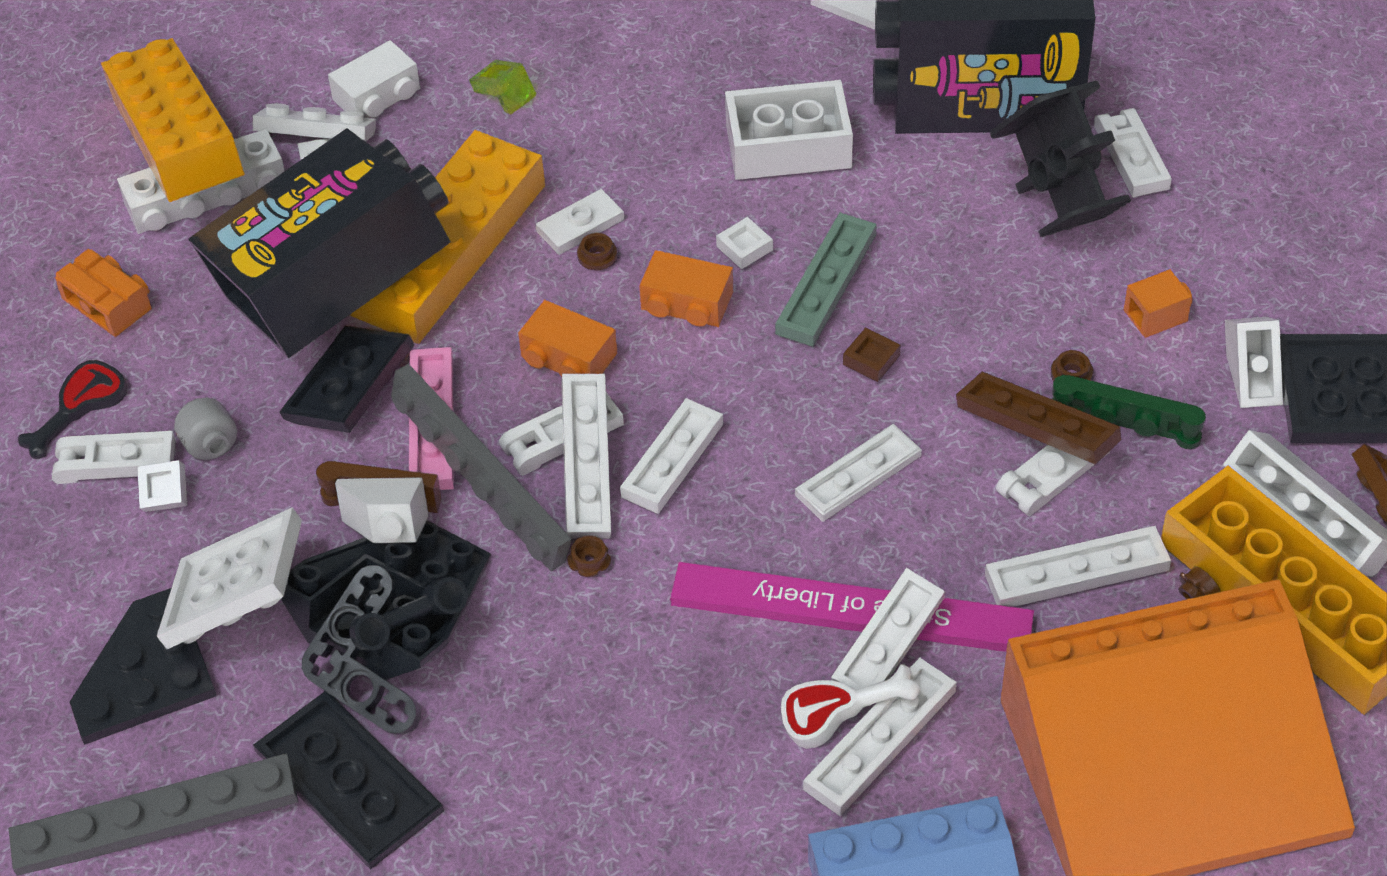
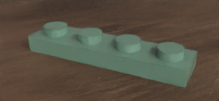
M839 212L775 323L776 335L814 347L874 240L877 229L876 223Z

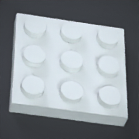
M293 507L181 558L157 637L166 649L182 642H194L205 632L220 625L229 626L246 613L260 607L265 609L275 605L284 596L302 522Z

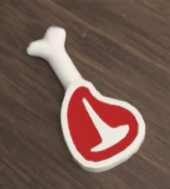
M904 664L899 666L897 672L890 679L857 690L843 683L830 680L805 682L786 691L782 698L781 713L783 724L789 737L798 746L805 749L816 748L827 742L843 721L856 716L862 708L894 697L914 700L920 693V686L917 682L911 680V669Z

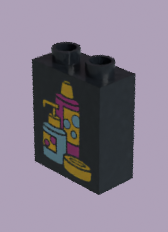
M876 0L875 45L876 48H894V58L873 59L874 105H894L895 134L990 133L998 124L1003 123L1002 121L1008 119L1010 115H1013L1014 112L1020 110L1022 106L1027 105L1026 103L1034 100V98L1066 89L1070 86L1088 83L1096 20L1094 1ZM1085 99L1081 101L1083 109L1085 107Z
M346 128L189 237L188 240L230 303L286 357L290 358L451 243L436 216V213L446 207L449 201L432 173L422 164H418L411 169L403 155L391 141L384 139L372 147Z

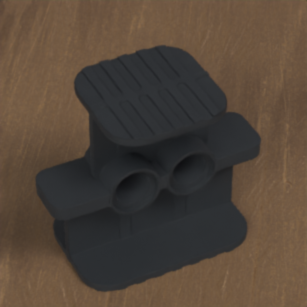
M1098 81L1070 86L1066 89L1038 96L1026 103L1027 105L1022 106L1020 110L1014 112L1013 115H1010L1008 119L1002 121L1003 123L998 124L990 132L993 139L1016 134L1028 166V176L1015 184L1018 193L1021 194L1033 189L1040 192L1049 191L1058 218L1038 231L1040 237L1103 219L1131 202L1129 195L1105 200L1094 171L1100 166L1101 150L1116 141L1112 131L1093 135L1081 101L1100 88Z

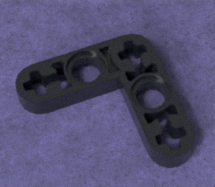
M376 565L367 566L354 576L303 655L301 668L309 681L383 730L395 735H404L412 732L419 725L421 720L419 703L412 696L357 661L356 658L361 650L353 644L351 638H343L338 630L339 622L344 615L349 613L357 615L367 614L365 610L352 605V602L356 598L364 603L370 593L369 588L365 586L369 579L377 581L382 576L380 585L385 588L381 596L372 594L366 602V606L373 608L371 613L379 615L386 613L396 597L398 584L395 577L382 567ZM329 637L335 642L348 647L345 654L336 649L330 657L329 662L334 666L331 673L322 671L319 676L317 675L320 667L315 663L316 659L319 656L327 658L334 649V646L326 643ZM367 676L373 684L372 694L367 700L356 702L351 697L350 686L356 678ZM386 688L389 690V693L383 697ZM382 697L389 703L399 707L404 702L406 703L404 712L409 716L405 723L396 721L393 725L391 724L394 716L384 708L377 706L381 702ZM376 707L375 714H373L371 710Z

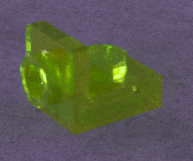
M495 59L469 79L475 93L498 97L504 112L510 115L536 96L535 89L522 63Z

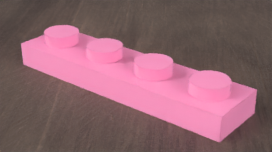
M452 348L411 350L410 365L453 411ZM409 418V471L437 474L440 490L454 489V470L448 465L445 456L432 442H428L422 437L416 424Z

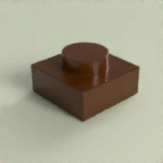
M865 327L843 353V365L879 382L899 358L901 345Z

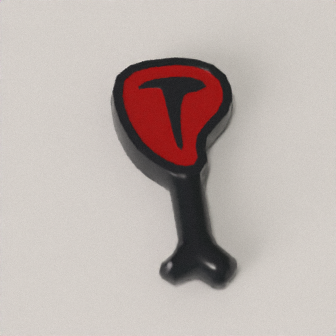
M88 360L79 364L66 377L61 386L58 412L39 430L33 433L20 434L17 437L20 447L29 449V455L33 459L45 457L50 441L71 422L80 419L90 411L110 408L123 400L127 394V383L123 375L116 368L102 361Z

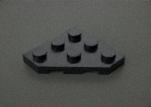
M172 588L132 602L69 701L84 745L217 696L197 641L191 643L182 642L166 649L157 637Z

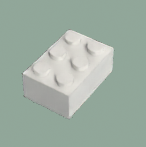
M841 80L725 91L726 128L735 180L852 168L853 133Z

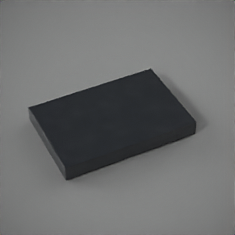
M345 325L279 413L284 420L294 424L350 433L414 347L413 340L409 334Z

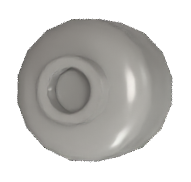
M206 397L192 400L180 409L175 418L174 429L176 435L186 451L195 459L206 461L223 456L232 448L236 441L238 431L235 421L226 408L216 399Z

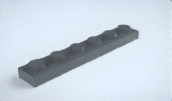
M410 364L396 370L391 398L397 410L406 414L416 424L422 437L426 441L432 442L445 456L448 465L454 471H459L471 484L476 496L486 501L499 515L502 524L508 530H513L526 544L529 553L534 559L541 561L551 572L565 563L572 540L569 535Z
M286 753L9 827L13 870L17 876L98 857L299 803L291 761Z

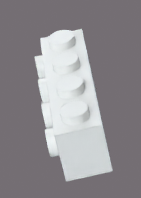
M267 129L234 139L245 173L244 176L172 202H168L150 168L117 178L124 204L137 233L140 234L149 230L157 231L166 224L184 218L198 217L203 212L222 205H234L283 173L282 158Z
M1248 430L1223 465L1225 467L1229 465L1365 576L1373 577L1387 562V529L1273 436L1267 433Z

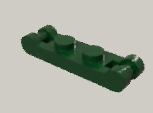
M1070 375L1058 376L1053 381L1052 399L1117 426L1133 429L1142 436L1158 435L1174 439L1184 449H1195L1201 443V430L1205 424L1206 414L1198 406Z

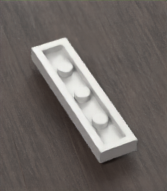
M562 374L566 533L571 539H578L583 536L609 539L611 535L605 374Z
M1151 526L986 564L985 577L996 604L1015 607L1166 572L1170 569L1171 559L1156 526Z
M919 658L910 667L911 680L917 682L920 686L919 695L914 700L894 697L876 703L803 780V790L841 816L956 692V681Z

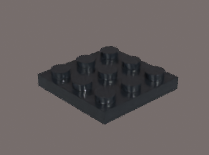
M1280 334L1282 392L1290 443H1387V334Z

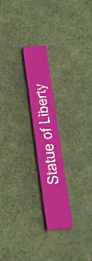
M679 562L670 601L671 606L863 632L891 590ZM944 598L916 640L1006 652L1009 638L1031 634L1034 610Z

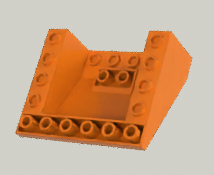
M1279 579L1008 639L1000 701L1066 876H1188L1352 837L1355 826L1300 626Z

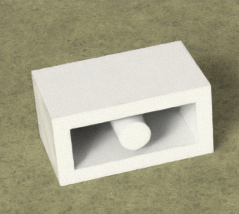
M391 40L328 74L333 101L344 111L362 112L364 114L363 118L379 116L387 107L400 100L409 99L420 89L417 64Z

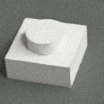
M748 217L716 235L717 247L741 269L773 251V239Z
M177 460L137 467L140 509L147 512L187 506L185 464Z

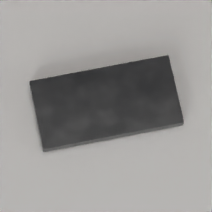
M326 691L253 744L255 752L263 760L288 754L292 765L297 795L370 870L444 812L443 805Z

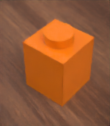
M1169 269L1127 285L1124 312L1144 338L1188 322L1193 298L1189 287L1184 282H1180L1172 270Z

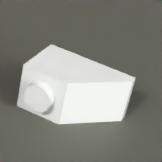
M1269 317L1225 320L1226 356L1240 408L1283 405L1279 320Z
M422 478L337 479L335 485L342 522L373 543L417 541L428 518Z

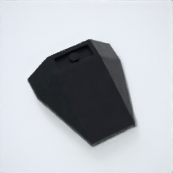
M426 520L416 542L373 543L364 537L301 561L290 570L284 596L281 600L306 641L311 644L354 576L364 567L376 565L386 569L395 577L398 584L397 594L387 612L421 597L427 585L435 580L447 577L459 579L465 585L468 593L467 603L461 611L441 616L428 613L391 630L389 639L382 648L373 651L361 650L356 660L388 680L420 669L448 645L486 569L491 553ZM381 576L377 581L369 579L365 585L370 590L368 597L364 603L355 598L352 605L365 610L367 613H371L373 608L365 604L372 594L379 596L383 594L385 588L380 585L383 577ZM349 613L341 618L338 630L343 638H350V624L358 616L357 614ZM331 637L326 642L334 646L330 653L331 656L336 649L344 654L348 647L335 642Z

